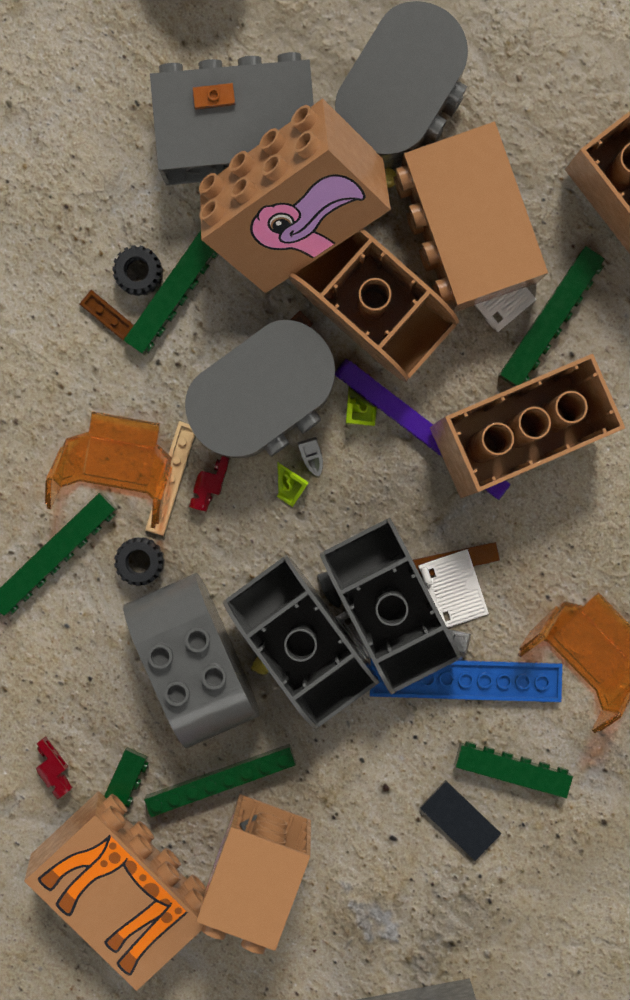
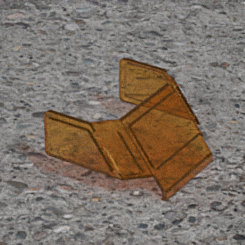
M92 411L89 432L66 438L63 446L60 447L45 481V504H47V509H52L61 487L79 481L147 493L153 499L151 528L155 529L156 525L160 523L167 502L173 469L171 467L172 457L157 445L160 423Z
M599 592L584 606L564 601L558 607L555 606L529 632L520 646V651L517 655L522 657L540 642H548L596 691L602 711L592 731L594 733L601 732L622 717L630 701V624Z

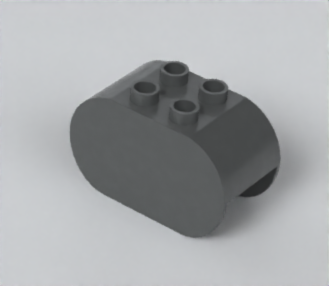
M410 1L393 7L384 15L340 86L336 96L335 111L383 158L384 168L401 167L404 153L421 148L423 145L426 146L437 142L447 121L441 115L444 112L452 117L462 102L463 95L468 87L460 82L467 62L468 45L465 33L458 21L445 9L428 2Z
M279 320L266 325L200 373L192 381L186 394L185 410L193 433L207 448L227 457L247 458L255 456L264 450L271 457L290 444L284 436L296 426L304 434L321 421L317 411L329 399L335 377V364L330 348L316 331L303 323L292 320Z
M391 518L320 553L322 562L342 603L391 694L457 660L463 659Z
M285 555L223 601L226 611L240 633L298 712L315 730L380 683L377 675L355 643L288 555Z
M198 573L189 575L123 605L125 620L136 650L175 735L185 748L192 747L260 716L248 678L211 595Z

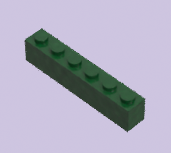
M470 741L460 742L454 762L456 768L567 799L573 779L568 769L563 767L554 769L545 762L539 761V764H536L527 757L521 756L519 759L513 757L514 754L502 751L501 754L488 746L479 748L476 747V743Z

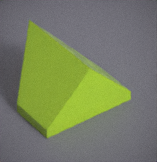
M348 386L346 424L375 426L377 407H373Z
M277 462V497L293 507L309 482Z

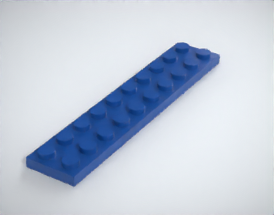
M370 658V666L380 680L378 685L370 689V697L561 702L562 663L457 660L391 694Z

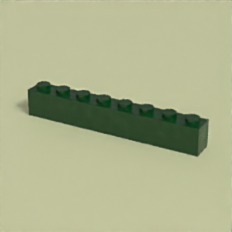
M201 230L123 340L143 355L146 352L149 354L155 346L153 342L157 337L160 338L164 334L167 322H172L176 317L177 312L175 311L179 305L183 306L188 299L186 295L189 291H193L197 287L200 275H205L210 268L209 263L212 258L216 259L219 256L216 251L201 240Z
M587 246L582 249L498 375L500 378L514 387L529 380L530 377L527 375L531 369L535 371L541 362L538 360L541 354L545 355L551 347L549 342L552 338L556 339L562 330L559 327L563 321L567 323L573 314L570 312L573 306L577 307L582 301L583 297L581 294L583 291H588L594 283L591 280L595 274L599 275L605 265L602 263L605 258Z
M98 493L0 587V613L3 616L13 615L20 608L18 604L22 600L26 602L32 597V591L36 587L40 589L47 582L45 578L49 574L53 576L61 569L59 565L63 561L68 562L75 555L73 553L74 550L83 548L89 542L87 538L91 534L95 536L102 529L101 525L105 521L110 522L116 516L114 512L117 508L102 493Z
M290 744L147 794L144 801L151 818L296 766V759Z
M127 747L104 797L107 799L111 794H114L129 808L134 798L131 796L133 789L137 791L141 782L138 779L140 773H145L149 762L146 761L148 756Z

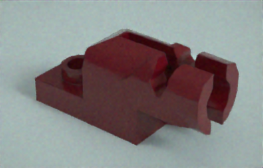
M221 456L220 460L217 459L214 468L217 474L201 471L197 475L193 492L197 493L199 498H191L190 508L207 512L213 498L211 495L221 494L230 458Z
M45 736L36 744L38 745L37 750L43 757L46 756L47 759L38 765L36 770L48 788L55 786L52 794L58 800L73 787L70 785L66 775L62 774L68 768L67 763Z

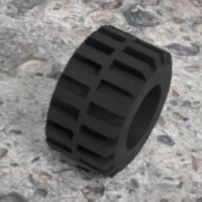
M132 245V248L129 249L126 247L124 252L117 254L118 258L114 259L115 265L112 266L113 277L116 283L130 295L146 296L149 292H154L155 287H159L160 279L162 280L163 268L160 260L152 250L146 249L144 246L136 247V245ZM139 260L146 262L149 267L146 278L138 282L130 280L127 276L129 265Z
M137 537L121 544L122 546L118 548L117 554L114 557V567L117 569L116 573L122 577L123 581L128 582L130 585L141 586L153 582L160 576L165 559H163V551L161 552L160 546L155 544V541L145 537ZM136 550L145 551L150 557V567L143 573L133 571L129 565V556Z

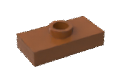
M233 83L193 87L195 109L235 105Z

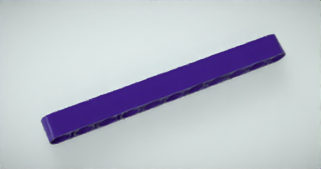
M345 358L335 371V376L353 390H356L357 393L442 457L430 430L433 424ZM505 480L485 489V491L500 500L511 484Z

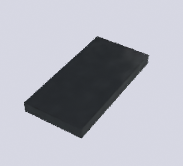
M447 780L420 806V809L474 861L502 834Z

